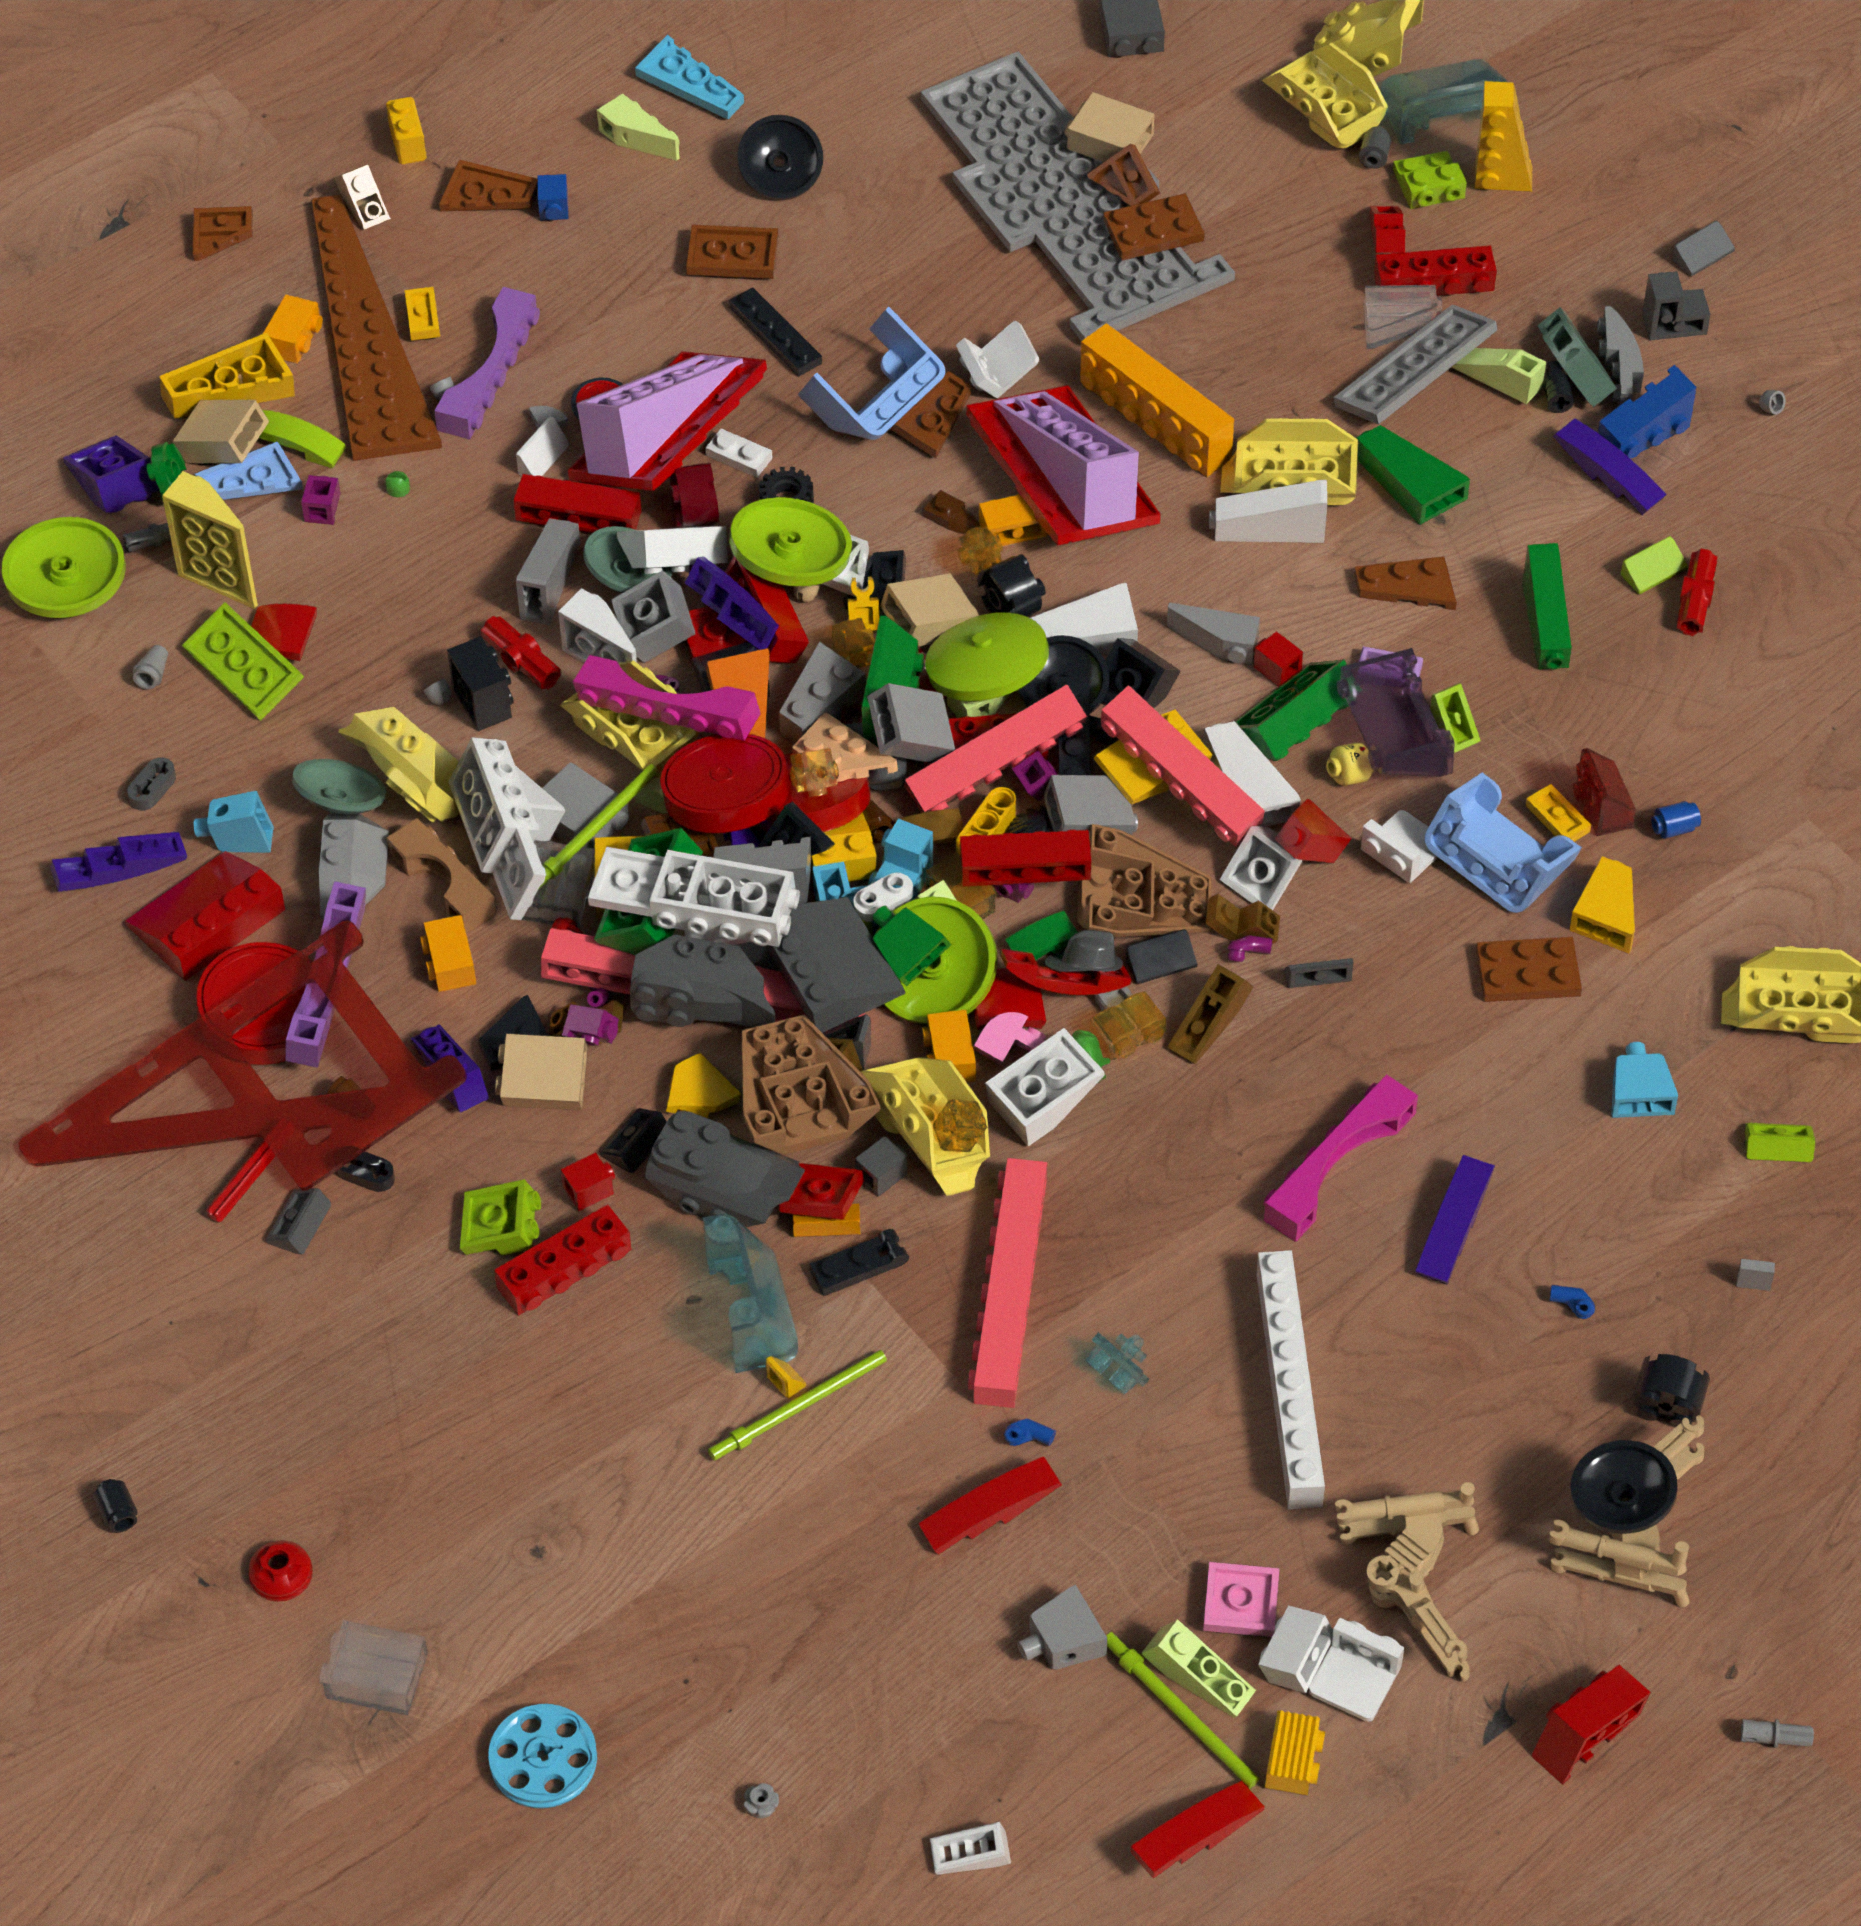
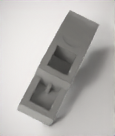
M1605 306L1603 318H1598L1597 335L1603 337V340H1599L1598 357L1604 358V369L1611 370V379L1617 382V384H1614L1617 389L1612 392V401L1618 402L1619 407L1629 398L1633 399V392L1641 393L1644 375L1643 361L1636 339L1626 322L1611 306Z

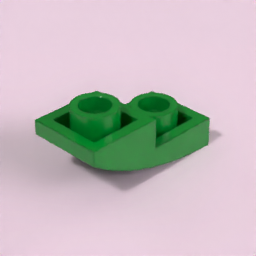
M1061 911L1034 922L1005 940L1011 950L1032 953L1035 960H1038L1050 951L1055 954L1066 948L1069 939L1078 931L1066 912Z

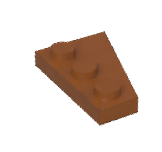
M459 159L439 203L440 212L531 208L538 193V178Z
M948 371L928 394L891 427V430L932 457L937 458L971 395V385Z
M1444 556L1354 567V577L1360 598L1397 602L1403 599L1417 601L1419 606L1428 607L1429 603L1445 605V609L1456 610L1457 602Z

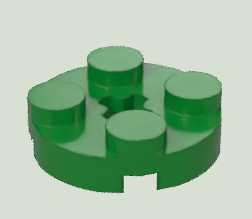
M168 442L152 446V463L147 464L148 475L152 481L157 482L162 501V495L182 473L181 471L187 470L183 457L177 447L172 443L168 444Z

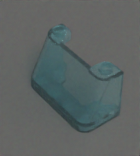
M1474 59L1391 75L1382 83L1380 92L1388 105L1386 113L1401 145L1414 142L1413 135L1419 128L1422 127L1423 130L1429 129V121L1432 118L1479 110L1481 113L1484 82H1508V80L1486 60Z
M718 1214L704 1217L705 1252L709 1274H716V1271L723 1273L728 1278L730 1285L747 1282L750 1297L735 1301L729 1308V1322L733 1352L731 1353L735 1373L766 1367V1358L769 1356L785 1362L791 1361L798 1353V1336L773 1249L731 1215Z

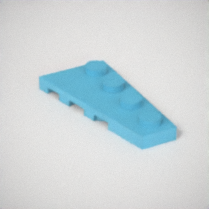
M669 35L635 67L637 77L726 119H729L744 104V94L721 76L713 75L706 64L703 62L698 63L691 57V53L684 47L680 49L676 46L674 39Z

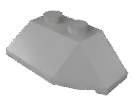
M328 814L323 820L319 864L321 919H324L334 881L366 888L365 905L385 887L388 858L386 837L389 836V831L362 814Z

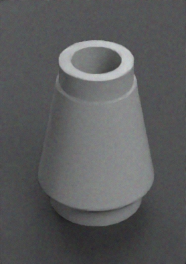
M160 645L152 646L134 666L133 680L139 687L153 689L162 682L168 657V651Z

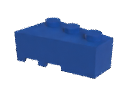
M1676 365L1667 370L1670 375L1657 385L1651 382L1645 386L1647 392L1633 402L1629 398L1599 421L1598 433L1629 458L1636 457L1640 452L1652 446L1660 445L1664 440L1676 434H1681L1690 427L1697 387Z

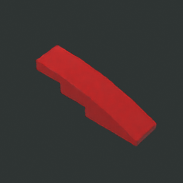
M1043 1456L975 1488L918 1524L933 1550L940 1555L967 1535L974 1539L1000 1520L1005 1524L1062 1486V1483L1047 1459Z
M1240 1781L1216 1792L1163 1823L1131 1845L1130 1853L1154 1879L1177 1861L1183 1864L1203 1848L1212 1849L1265 1810V1806Z

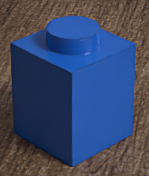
M566 174L537 175L540 221L569 219Z

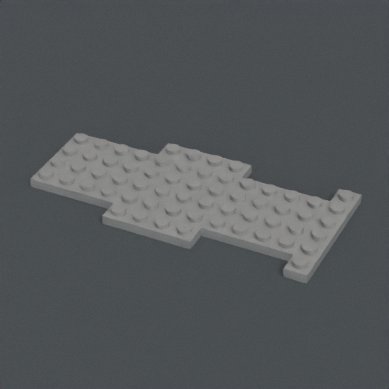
M1019 51L921 91L922 102L972 163L953 172L954 183L1010 252L1036 242L1090 309L1070 318V328L1081 341L1106 323L1118 331L1235 280V271L1220 254L1194 264L1181 247L1121 260L1103 221V212L1130 205L1097 182L1088 178L1087 174L1101 165L1102 161L1067 149L1065 129L1068 122L1074 120V118ZM1148 168V170H1149V172H1150L1152 178L1154 179V181H1155V183H1156V185H1157V187H1158V189H1159V180L1155 177V175H1154V174L1150 171V169Z

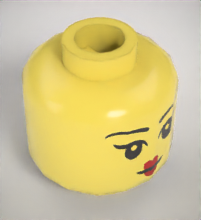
M1358 742L1333 748L1327 761L1328 774L1342 786L1363 783L1369 780L1376 766L1373 752L1364 744Z

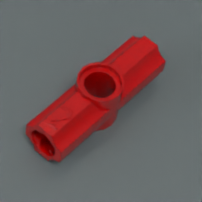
M1700 548L1698 551L1692 552L1688 574L1684 576L1677 628L1683 634L1689 636L1703 633L1707 608H1710L1715 585L1713 578L1715 577L1718 556L1708 549Z
M492 616L486 620L484 627L480 630L481 637L500 653L503 662L511 671L516 673L520 670L540 689L549 690L556 685L558 678L561 676V669L541 652L539 644L530 634L524 633L521 635L501 616Z

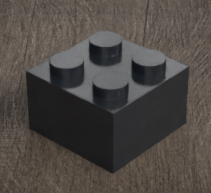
M479 636L447 649L452 689L477 731L512 718L510 705L514 704V700L508 688V685L511 684V678L505 667L500 668L498 665V657L492 646L487 647L483 638Z

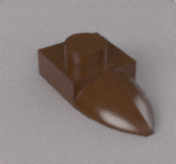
M942 490L923 508V517L948 530L972 535L983 532L978 520L965 509V502Z

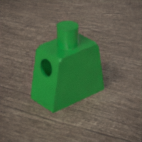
M885 905L879 908L872 916V919L881 928L874 935L873 940L895 975L906 987L952 945L942 933L906 907L895 915Z

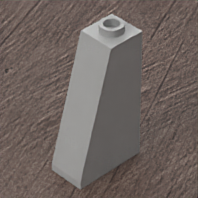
M549 518L516 578L520 620L550 625L581 544L578 523Z

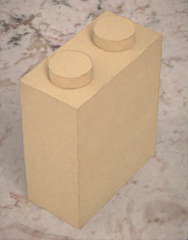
M1092 92L1088 100L1081 103L1074 120H1070L1066 126L1067 149L1102 162L1111 158L1130 143L1136 145L1141 154L1154 135L1155 114Z
M200 400L174 438L173 443L186 463H243L269 423V420L256 400Z
M951 573L890 583L886 587L880 605L888 618L918 640V646L933 644L946 630L970 618L979 616L976 608L972 606Z
M506 1034L505 1044H500L498 1056L499 1064H503L502 1076L497 1075L495 1087L496 1095H500L503 1105L582 1110L588 1051L585 1038Z

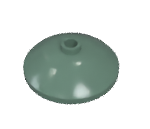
M620 526L599 529L587 539L583 556L590 572L603 585L619 593H624L657 574H644V568H632L617 539V532L638 530ZM671 566L662 567V570L671 577L673 573Z
M333 759L304 761L295 767L292 775V783L298 793L317 808L331 814L352 815L369 812L379 807L384 802L386 796V787L380 778L367 769L344 761Z

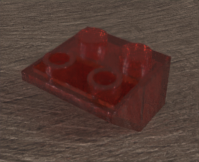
M1589 748L1581 749L1580 762L1576 764L1577 781L1573 783V792L1576 800L1581 801L1583 804L1584 818L1592 825L1596 836L1632 829L1636 808L1614 760Z

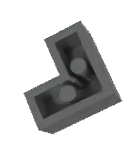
M1677 271L1648 274L1642 317L1649 341L1707 335L1711 314L1703 289L1683 291Z

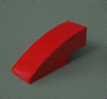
M1370 206V222L1375 252L1405 253L1406 229L1403 226V212L1400 207Z

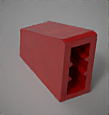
M1306 799L1296 809L1275 837V840L1295 859L1335 863L1352 839L1310 799Z

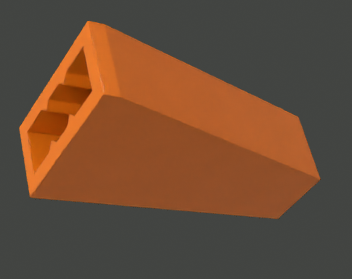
M768 648L707 661L705 668L711 691L729 686L755 693L761 714L749 734L765 738L770 656Z

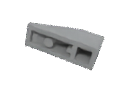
M1169 602L1168 628L1221 660L1252 665L1255 654L1254 649L1259 638L1260 617Z

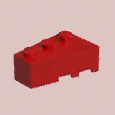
M1620 1664L1608 1673L1605 1670L1601 1671L1588 1687H1578L1569 1697L1568 1701L1563 1704L1559 1701L1551 1707L1546 1714L1548 1722L1531 1757L1563 1785L1570 1779V1773L1580 1759L1586 1764L1594 1757V1754L1590 1751L1593 1747L1603 1740L1611 1742L1641 1714L1651 1692Z

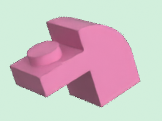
M1007 1012L994 1017L986 1024L975 1041L973 1050L1000 1065L1013 1043L1030 1052L1043 1043L1046 1036L1034 1028L1029 1027L1028 1030L1022 1028L1028 1016L1017 1012Z

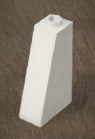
M1317 480L1216 498L1215 511H1209V529H1215V541L1324 543L1327 514V480Z
M1127 583L1118 584L1031 617L1043 628L1046 638L1057 635L1077 637L1093 645L1101 654L1109 653L1117 638L1134 639L1136 641L1138 639V628Z
M1236 722L1219 723L1204 729V744L1213 754L1210 761L1265 810L1263 823L1260 826L1268 827L1287 822L1300 806L1301 799L1298 793Z

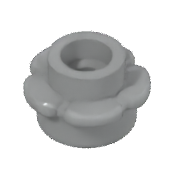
M760 1783L757 1787L751 1786L744 1794L746 1799L744 1807L747 1812L756 1818L769 1817L779 1804V1795L773 1791V1787L769 1784ZM763 1797L765 1800L759 1802L758 1798Z

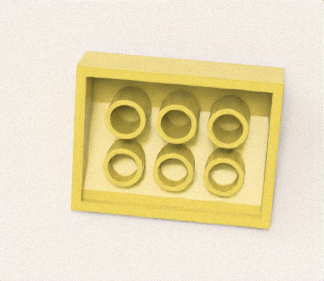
M182 471L162 495L178 576L255 609L258 604L243 524L209 482L200 476H193Z

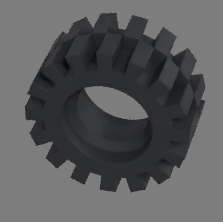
M785 466L780 467V472L772 469L770 470V476L765 474L763 481H760V500L776 498L778 493L789 491L797 494L791 498L814 503L813 482H811V477L808 474L805 476L804 471L801 469L797 473L795 472V467H790L789 471H785Z

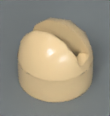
M820 585L794 586L793 592L798 600L802 599L805 603L810 602L816 597Z

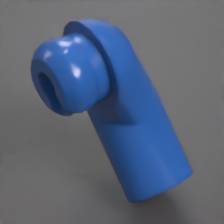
M1551 1285V1302L1566 1303L1574 1314L1582 1319H1587L1594 1314L1595 1304L1583 1289Z

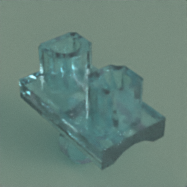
M1099 1332L1094 1336L1092 1341L1096 1346L1092 1349L1086 1361L1099 1374H1102L1112 1362L1117 1364L1119 1369L1110 1377L1109 1382L1123 1395L1137 1383L1143 1387L1150 1380L1143 1374L1144 1371L1131 1361L1133 1358L1140 1363L1145 1360L1147 1355L1140 1350L1144 1343L1143 1338L1136 1334L1127 1339L1123 1334H1120L1115 1340L1121 1346L1119 1350Z

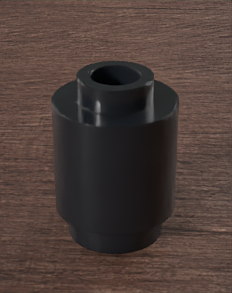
M108 1479L100 1483L93 1494V1499L105 1526L111 1528V1531L115 1533L129 1530L137 1523L136 1515L138 1511L125 1482Z

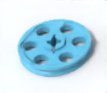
M536 1704L517 1710L501 1722L491 1738L488 1759L492 1778L498 1789L507 1798L526 1807L551 1808L569 1802L588 1786L595 1773L597 1750L591 1728L577 1713L559 1705ZM528 1719H537L541 1723L539 1730L533 1733L523 1731L521 1726ZM570 1723L576 1727V1732L572 1736L566 1738L556 1733L560 1725ZM505 1744H512L518 1749L517 1753L511 1758H502L497 1752ZM544 1750V1753L548 1755V1760L542 1761L538 1757L537 1752ZM576 1753H581L588 1757V1762L580 1768L572 1767L568 1763L569 1758ZM523 1774L529 1778V1782L524 1788L516 1789L509 1784L510 1779L515 1775ZM551 1779H559L565 1784L562 1791L554 1794L547 1792L544 1787Z

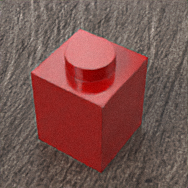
M1277 631L1267 639H1261L1255 646L1254 668L1278 687L1302 669L1303 651Z
M596 1152L561 1169L563 1189L578 1211L614 1194L612 1183L615 1180L614 1171L607 1161L604 1163L601 1161Z

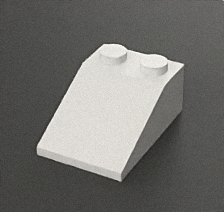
M581 588L558 611L562 651L585 663L589 655L617 662L634 660L637 663L636 649L607 603L600 596L591 594Z
M1063 1028L985 1082L988 1102L1027 1146H1030L1053 1130L1102 1079L1105 1073L1067 1030Z

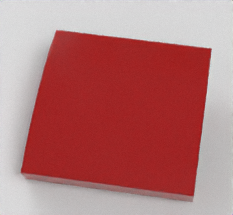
M286 603L258 606L251 627L283 657L301 661L317 617V607Z
M998 968L990 991L980 1005L974 1009L977 1030H982L991 1019L1007 1012H1017L1028 1016L1023 1027L1042 1029L1046 1023V1015L1041 988L1021 980L1007 968Z

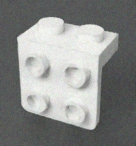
M1017 321L1009 324L982 349L966 338H963L956 344L961 355L959 360L972 376L970 377L972 385L978 391L984 390L997 399L1039 362V357L1025 330Z
M1404 810L1398 811L1383 826L1372 819L1363 826L1361 850L1408 883H1411L1438 858L1427 848L1425 843V834L1428 826Z
M1339 1618L1333 1629L1332 1645L1309 1686V1694L1367 1722L1372 1721L1402 1667L1404 1647L1391 1637L1379 1636L1368 1631L1358 1622Z

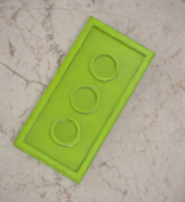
M226 602L181 645L260 721L304 678L300 671Z

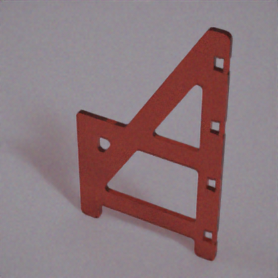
M347 920L340 922L318 937V940L303 950L300 949L151 1050L147 1056L135 1064L129 1065L74 1102L48 1123H43L24 1136L19 1142V1149L30 1165L41 1167L260 1137L264 1139L297 1186L302 1191H307L458 1088L466 1081L467 1073L458 1059L452 1055H446L425 1068L418 1063L343 964L348 956L359 950L364 944L361 932L354 923ZM324 945L327 953L311 962L307 956ZM313 982L319 986L389 1079V1082L384 1087L277 1100L232 1041V1036L280 1002ZM240 1003L243 1010L227 1020L223 1013ZM199 1058L204 1059L235 1100L234 1105L229 1108L118 1123L111 1122L114 1115ZM155 1060L159 1067L142 1077L138 1071ZM69 1118L73 1125L56 1135L53 1128ZM332 1129L329 1136L315 1145L309 1144L304 1138L305 1133L309 1130Z

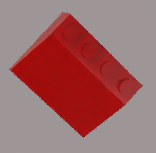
M224 851L125 920V925L176 974L186 981L209 965L217 956L233 948L285 911V904L281 887L261 868Z

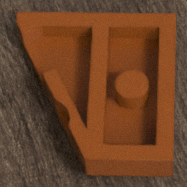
M1131 143L1087 174L1088 178L1097 182L1130 206L1149 202L1160 194L1136 145Z
M252 206L194 208V261H200L253 237Z

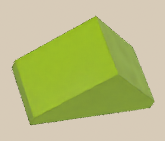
M1461 683L1432 694L1429 724L1452 753H1456L1481 741Z

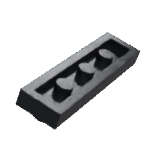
M753 287L729 300L730 309L798 377L822 364V355Z
M1088 676L1057 677V690L1068 685L1087 716L1085 722L1082 723L1084 728L1071 737H1067L1066 734L1058 737L1059 775H1091Z

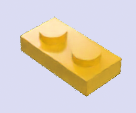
M434 287L405 290L411 341L440 337Z
M1552 784L1526 798L1525 806L1554 836L1564 835L1575 842L1590 833L1591 824Z

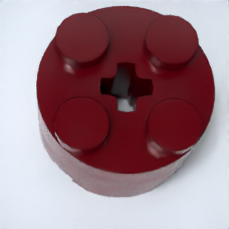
M711 463L687 465L675 469V472L669 477L670 486H672L671 498L677 528L719 522L718 502L713 483L714 477Z

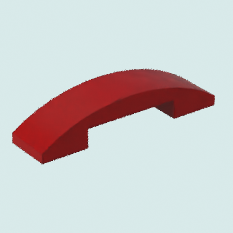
M1001 949L1000 952L1006 968L1014 975L1033 986L1051 992L1069 995H1093L1118 990L1131 983V977L1125 966L1116 971L1061 972L1048 967L1038 966L1032 953Z

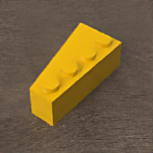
M1484 82L1475 161V189L1532 192V163L1529 158V149L1525 140L1524 126L1521 121L1513 82Z
M268 333L159 376L161 397L174 419L190 416L200 400H256L257 403L295 396L293 374Z

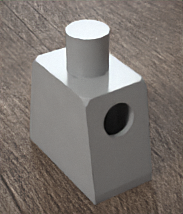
M1076 1585L1068 1588L1030 1615L1029 1622L1031 1636L1017 1642L1018 1649L1025 1661L1043 1654L1050 1668L1054 1670L1107 1655V1636Z

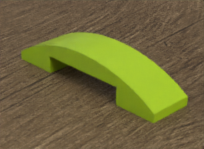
M262 410L269 423L259 438L273 443L278 442L279 445L305 452L306 461L333 469L346 449L345 443L307 421L280 412Z

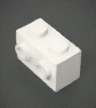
M1288 1605L1283 1617L1279 1618L1275 1625V1632L1268 1646L1262 1650L1258 1665L1269 1683L1303 1693L1307 1692L1332 1642L1333 1629L1326 1616Z

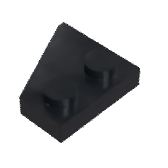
M904 550L875 552L867 562L862 589L868 586V577H872L874 591L870 598L878 597L879 607L887 585L905 581L906 556ZM847 594L844 596L845 610L848 609V599H855L856 597Z
M792 801L784 806L757 848L771 846L772 841L782 840L783 845L800 843L801 838L811 837V856L827 851L835 843Z
M528 995L523 996L479 1038L480 1049L491 1071L503 1067V1064H499L498 1056L500 1044H505L506 1034L548 1036Z

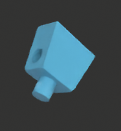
M257 791L213 799L209 805L208 817L194 819L196 837L212 836L218 850L222 852H271L274 826Z
M1641 1042L1628 1044L1625 1048L1626 1055L1616 1057L1613 1074L1612 1118L1675 1115L1678 1092L1664 1056L1660 1053L1646 1054L1645 1045Z

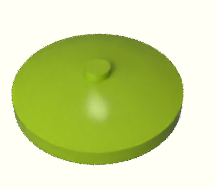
M785 497L762 499L743 507L732 521L729 536L731 550L741 565L765 580L788 586H813L834 579L848 565L852 549V540L848 529L833 513L814 503Z
M80 517L53 518L29 527L11 542L2 561V577L11 599L24 610L49 618L74 617L100 607L117 592L123 582L126 571L123 548L116 535L104 525Z
M1015 613L984 614L961 622L942 633L929 648L925 659V667L931 685L944 696L960 701L990 700L1010 694L1032 681L1042 671L1048 660L1049 646L1043 628L1027 616Z
M924 897L900 906L893 911L895 915L903 908H908L942 933L952 945L907 987L898 978L905 990V994L885 1003V1006L900 1018L928 1026L927 1014L966 1010L968 1015L985 999L996 976L997 949L990 929L974 910L950 898Z

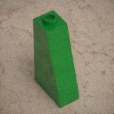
M1382 425L1370 431H1364L1360 436L1356 437L1358 439L1357 461L1419 525L1468 499L1470 479L1465 474Z
M1558 543L1527 545L1522 587L1538 670L1569 668L1572 646Z

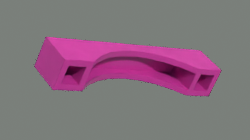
M592 655L588 656L573 680L578 699L583 700L589 706L601 707L617 713L631 714L643 719L657 720L669 725L687 727L698 732L713 733L725 738L745 741L761 714L754 692L729 686L694 694L660 692L645 687L633 680L622 670L617 661Z
M1387 1074L1378 1084L1376 1082L1372 1083L1367 1089L1364 1099L1358 1105L1354 1103L1346 1112L1344 1120L1338 1126L1333 1125L1328 1130L1324 1141L1318 1147L1313 1146L1308 1151L1304 1162L1298 1169L1294 1167L1288 1172L1282 1186L1278 1190L1273 1189L1269 1192L1263 1203L1265 1206L1264 1221L1294 1242H1297L1316 1221L1318 1192L1325 1176L1333 1165L1346 1153L1363 1143L1381 1137L1396 1135L1416 1114L1418 1095Z

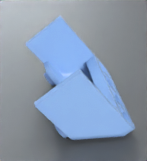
M890 307L880 315L869 330L889 349L882 357L880 366L882 372L891 382L857 413L818 373L798 393V396L834 431L870 440L879 439L928 394L945 375L943 362Z

